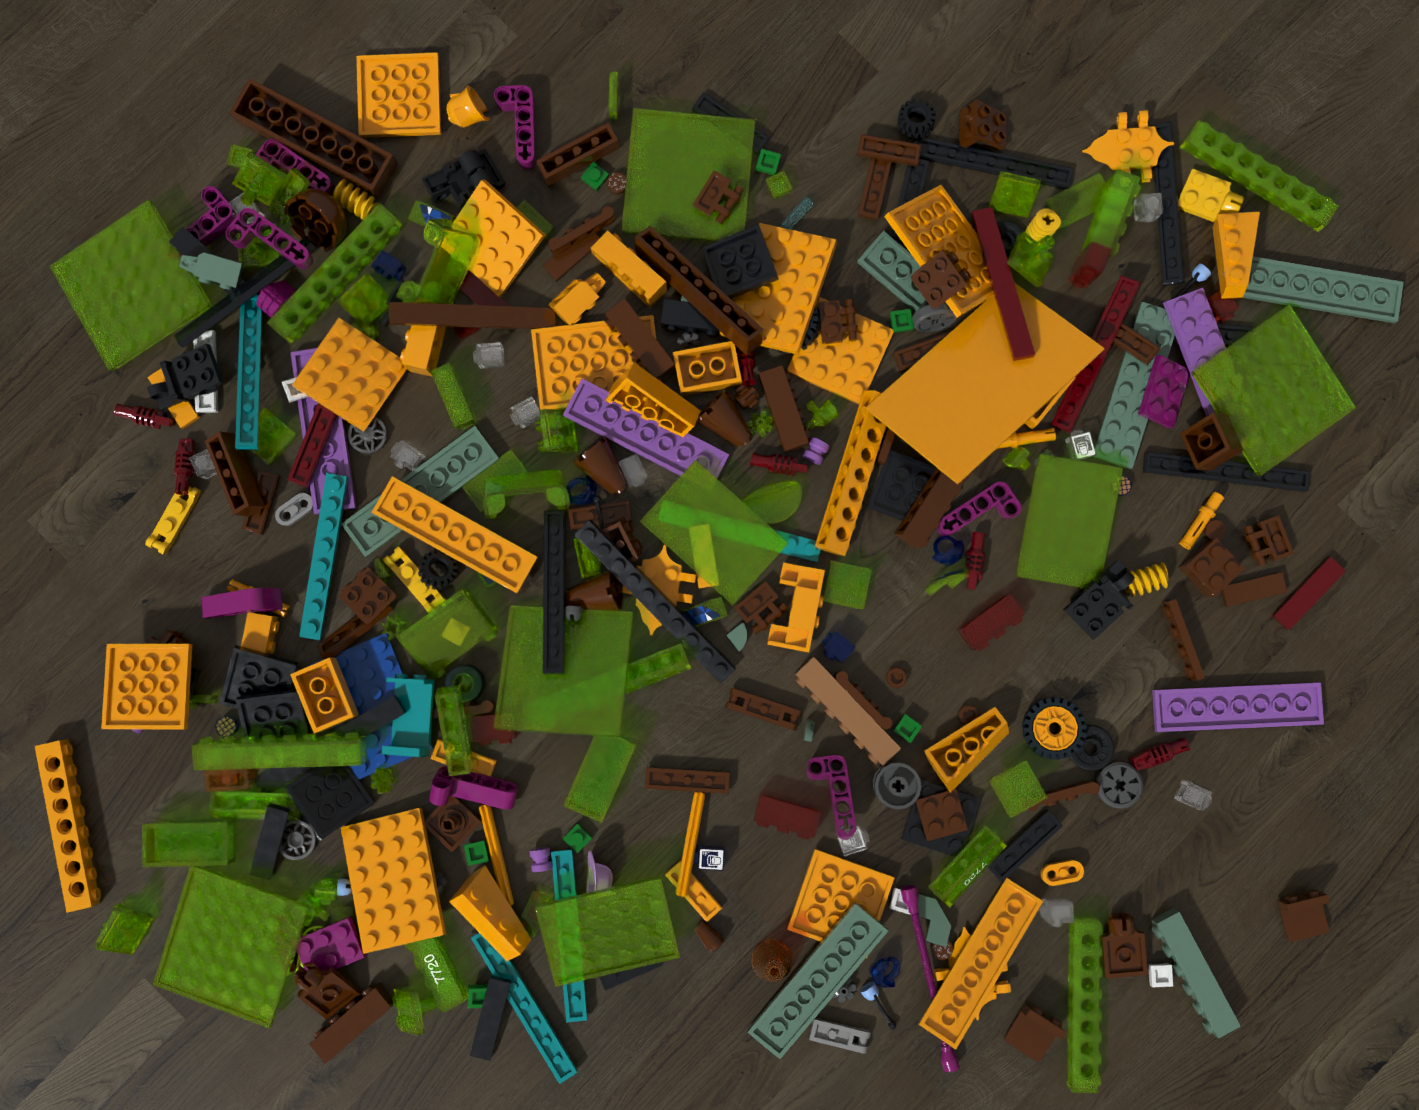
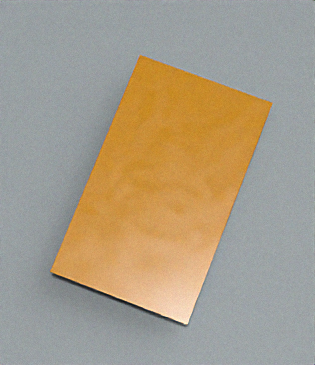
M1016 283L1015 287L1035 351L1034 357L1013 361L994 295L987 299L866 407L867 411L957 485L1105 350L1104 347Z

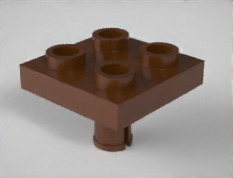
M451 796L446 805L438 806L425 820V825L453 853L482 820L458 797Z

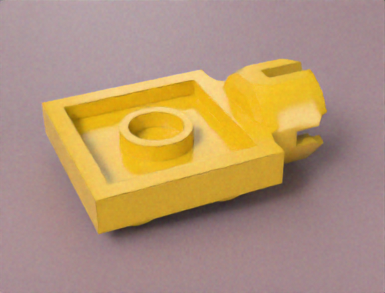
M1192 169L1178 199L1179 210L1214 222L1217 214L1238 213L1241 204H1243L1244 197L1230 191L1231 182Z

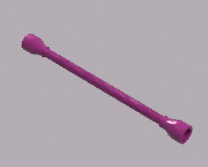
M916 885L902 887L900 891L902 899L911 914L932 1001L937 993V988L932 974L933 971L927 953L928 950L922 932V925L920 924L921 921L918 913L919 894ZM941 1040L943 1071L954 1072L960 1068L957 1055L951 1046Z

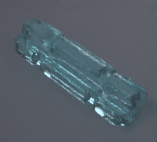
M805 197L800 202V205H797L787 216V219L782 221L780 227L792 229L793 225H796L806 214V211H809L813 206V202Z

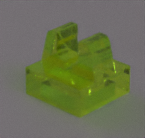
M1023 447L1014 448L1002 460L1007 467L1023 469L1024 471L1031 465L1026 459L1030 453Z

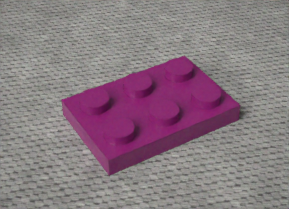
M1162 355L1155 356L1138 415L1166 428H1174L1190 374L1188 368Z
M351 916L293 940L302 965L307 971L309 969L304 966V963L307 962L315 964L321 970H327L331 966L334 969H338L367 956V953L363 954L361 939Z

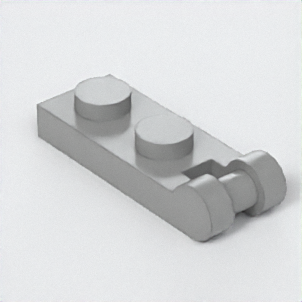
M815 1018L812 1022L809 1040L865 1054L868 1048L866 1045L867 1039H870L871 1031ZM854 1036L859 1037L858 1043L853 1042Z

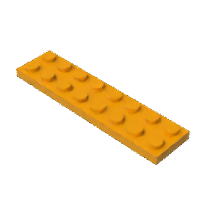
M393 476L371 512L517 594L538 559L532 553Z
M1008 878L1003 881L918 1025L952 1048L957 1049L1043 903L1041 899Z

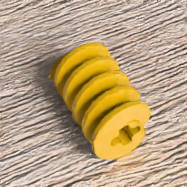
M342 179L336 186L333 197L344 209L354 213L356 217H361L364 222L371 220L378 210L379 202L373 204L375 200L373 196L367 199L368 193L366 191L360 195L361 188L357 187L353 191L354 184L350 183L347 185V179Z
M1051 209L1039 210L1025 231L1026 238L1034 247L1044 246L1060 227V217Z
M1163 562L1159 565L1153 564L1151 568L1146 566L1143 570L1137 569L1135 573L1130 571L1135 579L1124 590L1134 598L1136 597L1135 591L1143 595L1144 588L1148 593L1152 592L1151 586H1154L1156 591L1160 590L1159 584L1167 588L1169 578L1165 564Z

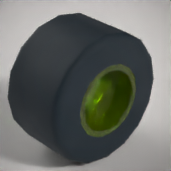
M459 665L448 673L445 681L446 691L455 701H473L484 691V675L475 666Z

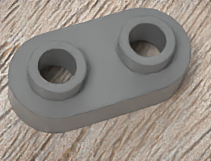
M299 493L281 505L275 513L276 521L284 526H292L313 511L311 495ZM306 500L308 505L303 508L302 502ZM289 512L291 517L286 520L285 514Z

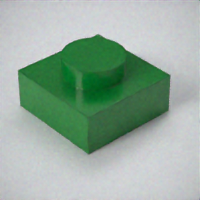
M761 149L756 171L775 176L781 154Z
M592 162L581 176V180L598 192L608 179L609 173Z
M911 309L891 311L889 313L894 333L912 331L914 329Z
M904 714L892 731L911 743L922 728V725Z
M577 823L563 837V840L578 853L593 837Z
M486 839L464 845L468 866L490 860Z
M488 984L468 985V1009L482 1008Z

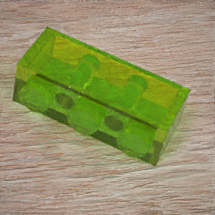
M447 363L431 370L430 372L454 428L460 431L477 424L452 365Z

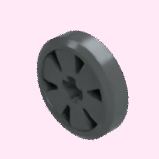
M946 302L936 309L931 308L929 304L923 306L912 316L914 328L921 332H934L945 329L958 319Z
M1111 762L1100 769L1095 779V783L1100 788L1097 793L1098 797L1105 804L1114 808L1122 809L1132 806L1139 800L1143 791V780L1140 773L1128 763ZM1117 780L1120 782L1123 781V784L1121 785V790L1118 788L1115 789V786L1117 785Z

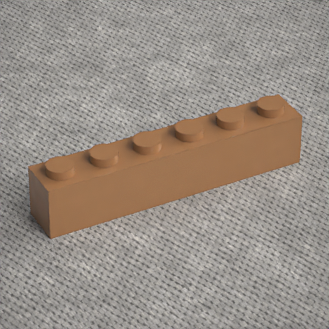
M811 657L795 673L797 676L795 681L803 689L807 687L812 692L809 696L817 704L823 703L826 707L824 711L831 719L836 717L841 722L838 726L846 734L850 732L855 737L853 742L861 750L865 747L870 753L867 756L875 765L880 763L884 766L901 749L814 657Z

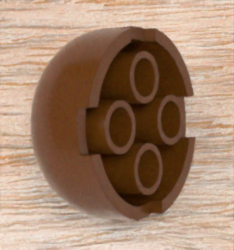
M314 188L304 189L285 204V215L289 216L292 223L290 228L299 240L306 237L304 230L313 222L315 226L308 232V237L314 246L319 247L324 252L332 250L344 238L347 231L346 214L340 203L329 193ZM330 235H332V240L326 243H322Z

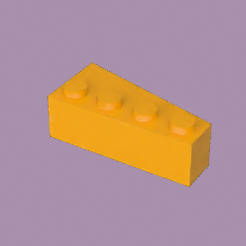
M1260 212L1217 214L1213 225V236L1221 299L1243 298L1249 283Z
M607 231L591 247L592 254L651 309L667 293L666 281L652 270L645 261H642L632 248H627L616 233L612 235Z
M633 363L614 382L605 401L611 404L614 401L622 405L621 408L628 412L631 409L641 414V418L647 421L654 420L658 422V426L681 437H684L695 426L700 414L698 408L636 363Z
M994 707L924 751L928 762L950 793L1010 733L1008 724L997 708Z
M486 866L471 873L449 901L506 961L521 955L532 940Z

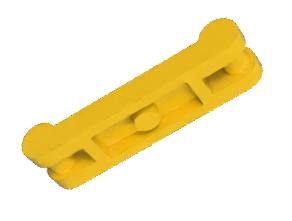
M189 486V498L187 501L183 499L184 492L183 495L174 493L153 533L146 540V546L158 549V552L163 555L169 552L200 497V489ZM161 535L166 537L163 543L159 541Z
M398 546L394 549L395 552L391 556L387 555L383 561L418 599L426 611L432 615L436 612V608L439 605L443 606L447 600L437 588L434 590L430 585L426 587V582H421V576L419 577L418 566ZM401 558L404 563L398 566L395 562ZM430 595L435 597L432 602L427 600Z

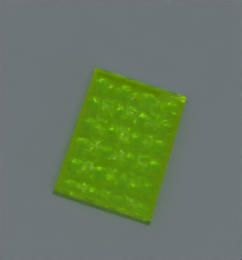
M1039 454L1017 567V577L1087 588L1092 580L1096 583L1099 582L1096 576H1100L1103 573L1123 468Z
M697 460L688 467L640 521L732 605L788 544Z
M661 876L535 905L555 987L680 958Z

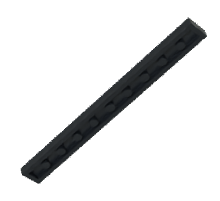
M591 519L574 534L719 683L723 682L735 671L736 667Z

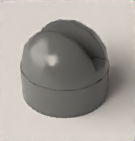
M566 606L565 613L567 619L572 621L574 616V620L578 621L582 616L583 608Z

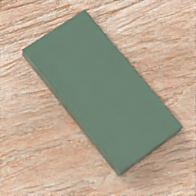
M883 231L857 260V263L916 312L923 306L928 305L926 299L911 280V275L921 267L907 249L887 232Z

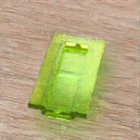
M1100 173L1046 200L1049 209L1053 210L1061 219L1060 229L1115 202Z
M510 449L499 457L498 461L470 480L462 488L478 510L482 512L529 478L530 474Z

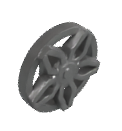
M377 417L373 419V426H368L365 432L358 430L352 424L348 430L350 444L361 453H375L387 441V428ZM377 422L381 425L383 431L376 429ZM353 429L359 433L352 437ZM377 433H381L383 436L377 437ZM358 437H360V441L354 442ZM382 439L381 443L375 448L374 440ZM364 443L367 450L360 449L357 445Z
M303 820L287 822L285 831L290 832L288 836L284 832L283 837L287 841L280 845L279 852L291 860L303 859L314 850L317 836L310 825ZM291 824H296V826L294 827V831L290 828H287V826ZM300 825H302V831H301V832L298 831V828H299ZM306 828L310 831L311 834H304ZM305 837H310L312 840L305 841ZM287 844H288V845L290 846V848L287 849V850H284L285 847H286ZM311 844L310 849L306 852L305 845ZM300 847L302 848L303 855L299 851ZM294 849V852L298 856L290 855L287 852H290Z

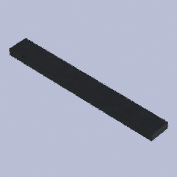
M1171 121L1151 125L1155 126L1158 135L1163 140L1173 142ZM1170 145L1163 149L1159 155L1157 165L1153 167L1163 286L1185 283L1174 145Z
M918 136V139L913 137L912 143L921 144L919 159L1066 190L1070 188L1073 168L974 147L964 148L959 146V144L926 137L923 139Z
M307 236L299 241L310 253L316 248ZM297 251L294 253L298 258L303 259L305 257L301 256ZM280 255L176 333L174 337L177 343L182 348L186 347L295 264Z
M1148 451L1144 452L1142 473L1301 492L1309 490L1310 471L1231 461H1226L1211 471L1197 470L1190 456Z
M565 510L544 511V675L565 674Z
M395 694L253 778L264 797L405 714L406 711Z

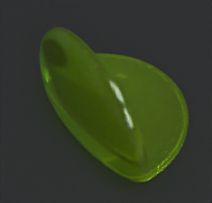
M784 480L762 486L749 493L743 499L742 505L748 515L759 522L768 524L782 522L791 517L800 505L802 498L800 483L795 480Z

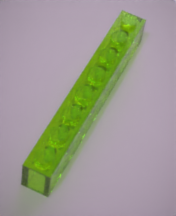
M337 733L325 734L324 737H317V734H306L304 737L296 738V735L291 734L284 735L283 738L267 735L262 736V739H254V736H244L236 740L232 736L222 737L220 740L204 737L192 745L193 770L362 765L367 761L366 735L359 736L358 733H347L345 736H338Z

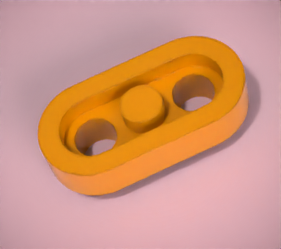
M1073 859L1046 864L1041 870L1042 880L1050 886L1076 882L1084 875L1082 864ZM1074 866L1075 870L1070 874L1068 869ZM1053 870L1054 876L1049 878L1048 872Z

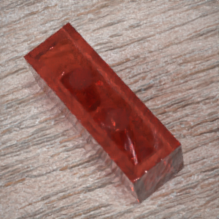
M1092 242L1076 259L1068 281L1072 282V285L1077 288H1087L1103 273L1112 249Z
M1011 593L1006 594L957 631L971 650L978 649L981 651L989 645L988 641L993 637L998 639L1005 634L1006 631L1004 629L1009 625L1014 627L1023 620L1021 617L1026 613Z
M759 794L753 820L757 821L756 824L766 828L769 825L776 826L777 831L789 834L790 830L797 832L798 837L809 839L810 836L815 838L821 812Z

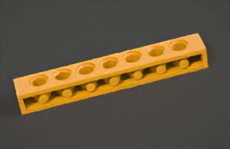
M876 390L863 391L814 546L835 555L845 556L850 547V539L856 528V520L862 508V501L868 489L871 473L874 470L876 456L880 451L883 434L887 428L886 425L876 417L874 418V415L866 410V407L882 394Z
M69 739L35 746L66 912L93 907L100 904L101 892L97 888V871L92 863L93 851L88 842L89 830L84 822L85 809L80 801L81 789L76 780L77 768L72 760V745L69 743ZM56 758L60 760L59 767L55 764ZM60 779H63L64 781L63 788H61L59 785ZM64 799L68 802L67 809L63 806ZM68 820L72 822L71 829H69L67 826ZM72 840L76 843L75 850L71 847ZM76 861L80 864L79 871L75 868ZM80 882L84 885V891H81L79 888Z

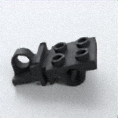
M485 148L478 152L476 150L467 151L459 157L457 162H450L449 169L446 165H443V169L422 178L433 202H440L451 193L460 209L464 207L466 199L470 198L481 180H486L496 190L504 187L506 184Z
M201 345L171 359L172 362L161 361L160 365L166 382L152 384L147 389L150 398L157 400L160 410H165L181 402H188L189 399H194L196 395H206L215 392L218 389L217 386L224 382L211 345Z
M1118 559L1100 576H1096L1099 580L1098 583L1092 580L1091 584L1087 588L1079 590L1071 598V603L1063 609L1092 640L1097 638L1124 613L1121 609L1123 605L1128 610L1133 607V604L1120 590L1127 588L1134 581L1135 577Z

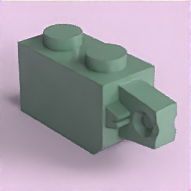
M203 252L198 257L182 255L179 267L194 273L193 276L199 277V282L211 285V282L214 281L220 283V288L232 291L233 287L238 288L244 263Z

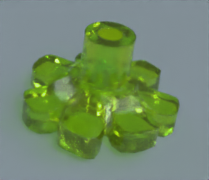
M761 411L759 415L756 412L751 414L753 420H748L747 425L748 427H753L751 429L753 435L759 432L760 437H765L766 431H772L773 426L769 424L773 422V418L771 416L766 418L767 413L765 411Z
M382 767L376 768L375 772L371 774V788H377L378 794L390 792L392 790L390 784L395 783L394 777H389L392 771L389 768L385 770Z

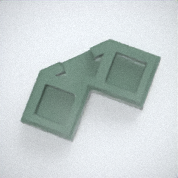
M919 894V917L930 920L925 941L947 947L951 924L936 899Z

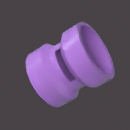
M812 437L809 442L810 449L805 450L803 457L817 465H821L824 460L822 455L828 452L830 446Z
M550 847L529 850L530 857L534 861L531 865L532 872L552 869V862L548 860L551 854Z

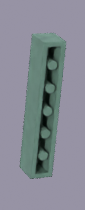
M1172 908L1151 919L1154 925L1152 930L1158 939L1161 938L1164 944L1162 949L1168 958L1171 957L1174 962L1172 965L1173 970L1178 977H1182L1184 981L1182 986L1187 995L1192 996L1194 1000L1192 1005L1195 1011L1204 1018L1205 1021L1202 1023L1209 1034L1212 1033L1217 1038H1221L1241 1027L1180 912Z

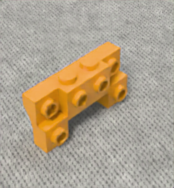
M783 563L779 584L795 587L787 627L771 624L767 645L809 653L813 630L818 628L820 616H816L817 609L822 608L824 596H821L820 593L825 570Z

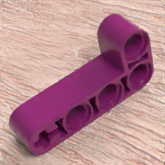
M525 85L500 86L494 92L495 101L500 110L515 111L516 157L521 168L530 170L535 167L537 161L535 99L530 87ZM524 95L529 96V98L526 101L520 100V98ZM503 96L509 97L507 101H500ZM524 115L530 116L526 121L520 120ZM524 135L531 136L530 139L526 141L521 140L522 136ZM525 150H527L529 154L527 160H524Z
M275 139L267 140L250 163L251 169L263 180L271 179L277 170L281 168L308 188L320 189L332 196L336 188L326 174ZM278 148V152L274 155H271V152L274 149ZM295 160L292 166H287L289 161ZM262 165H266V168L264 170L259 171V168ZM311 171V175L304 178V174ZM318 181H320L326 187H320Z
M213 186L205 187L201 193L202 200L210 210L186 228L192 235L198 236L197 239L206 247L222 235L238 215L237 210L228 199ZM217 195V198L211 202V197ZM230 210L229 215L223 217L224 212ZM214 223L213 228L207 230L208 225ZM168 243L166 246L167 255L177 263H180L183 254L181 252L178 254V250L171 243Z
M245 208L241 210L226 230V238L237 248L247 247L256 236L301 269L309 268L313 263L312 254L302 244L254 209ZM255 216L254 222L247 224L248 218ZM266 229H272L269 236H264ZM237 233H242V237L239 240H234ZM289 241V245L286 248H280L282 242ZM295 251H297L301 256H305V258H298L294 254Z
M996 482L941 518V523L936 529L940 535H951L992 507H995L1003 518L1011 519L1020 514L1021 504L1006 483ZM995 487H1000L1002 489V497H998L994 494ZM978 498L985 500V508L978 507ZM1007 504H1011L1014 507L1013 514L1006 512ZM961 509L968 512L969 517L967 520L960 517ZM954 519L956 523L951 525L949 529L945 530L943 528L945 523H948Z
M251 588L201 597L202 618L204 619L256 611L283 610L281 588Z
M840 755L812 758L807 763L806 774L811 780L828 779L836 834L842 840H849L856 831V822L846 761ZM838 762L841 764L842 769L835 771L831 768V764ZM818 765L821 768V772L813 773L810 767ZM842 783L845 786V790L839 792L835 790L834 785ZM841 803L846 804L848 811L845 813L840 812L837 809V805ZM846 818L847 828H851L849 830V833H845V830H841L844 825L843 819Z
M442 766L438 769L432 780L429 801L434 805L443 806L448 803L451 796L508 810L515 806L518 786L513 782L452 766Z

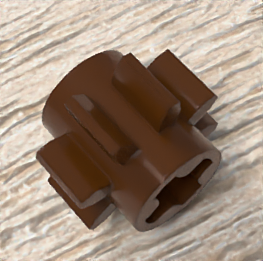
M742 384L735 390L737 396L734 397V400L742 409H745L747 406L752 409L758 404L756 398L759 397V394L752 386L748 385L745 387Z

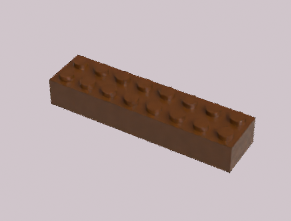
M250 78L229 112L239 124L267 139L277 140L297 155L342 179H347L349 183H353L377 198L380 196L398 164L393 154Z

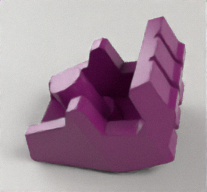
M285 280L271 283L261 290L257 299V306L273 319L277 317V313L281 309L284 312L287 311L288 307L297 299L300 293Z

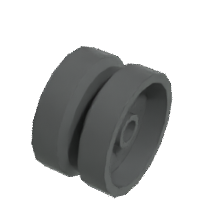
M896 760L888 761L884 766L880 765L874 772L872 789L877 799L887 807L896 810L905 809L914 804L918 799L921 791V781L917 772L906 763ZM897 780L899 786L897 788L892 787V784L896 783Z

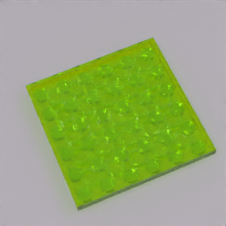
M633 108L622 232L639 234L651 226L661 236L719 241L745 230L755 120ZM713 170L731 180V184L728 187L730 190L733 191L737 185L744 189L740 195L741 199L738 203L734 204L730 211L731 215L728 219H725L722 225L715 221L719 215L716 211L708 217L692 207ZM723 195L718 204L724 207L729 198Z
M149 200L49 266L109 371H115L212 307L196 277L193 276L194 274L179 267L182 253L169 243L173 237L153 202Z
M1291 305L1278 311L1191 372L1216 413L1228 414L1244 449L1242 453L1257 476H1261L1356 409Z
M510 606L493 728L495 730L621 737L634 618L633 612L583 609L582 616L578 621L574 620V616L572 621H569L565 613V674L544 675L543 607Z
M190 865L153 985L270 1028L273 1025L310 906L202 866Z

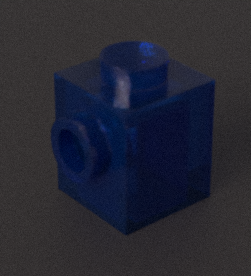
M834 631L833 634L829 632L822 640L824 643L822 648L825 650L823 654L832 661L837 659L840 663H843L856 647L837 631Z

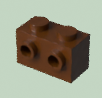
M623 516L603 527L602 531L632 562L639 559L643 547L639 539H635L632 533L634 531L633 526L629 520L626 521Z

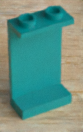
M395 674V678L386 679V682H395L394 695L396 694L406 713L393 720L391 745L382 746V754L411 757L430 756L435 680L426 679L427 675H414V678H408V674Z

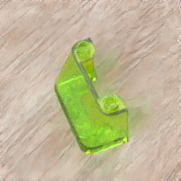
M446 218L430 219L424 229V238L435 249L420 284L413 281L404 282L400 286L396 297L409 303L453 304L476 253L479 241L474 233Z
M557 469L486 478L482 483L486 520L496 519L497 514L504 509V497L545 492L546 501L557 506L558 510H568L570 500L563 473Z
M464 588L402 632L397 639L430 679L435 677L437 680L446 673L447 665L480 641L486 640V642L492 640L497 636L495 632L499 628L470 589Z

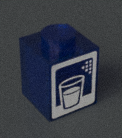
M699 845V851H695L694 864H698V870L723 871L724 847Z

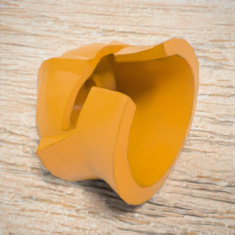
M467 85L461 93L449 94L451 99L447 104L448 120L451 123L460 127H469L477 122L490 121V118L483 114L488 111L487 107L471 86Z

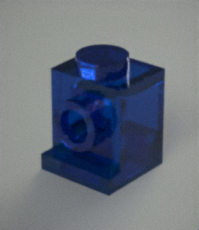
M383 250L371 265V268L376 273H380L389 281L393 278L400 282L406 275L405 270L407 268L405 265Z

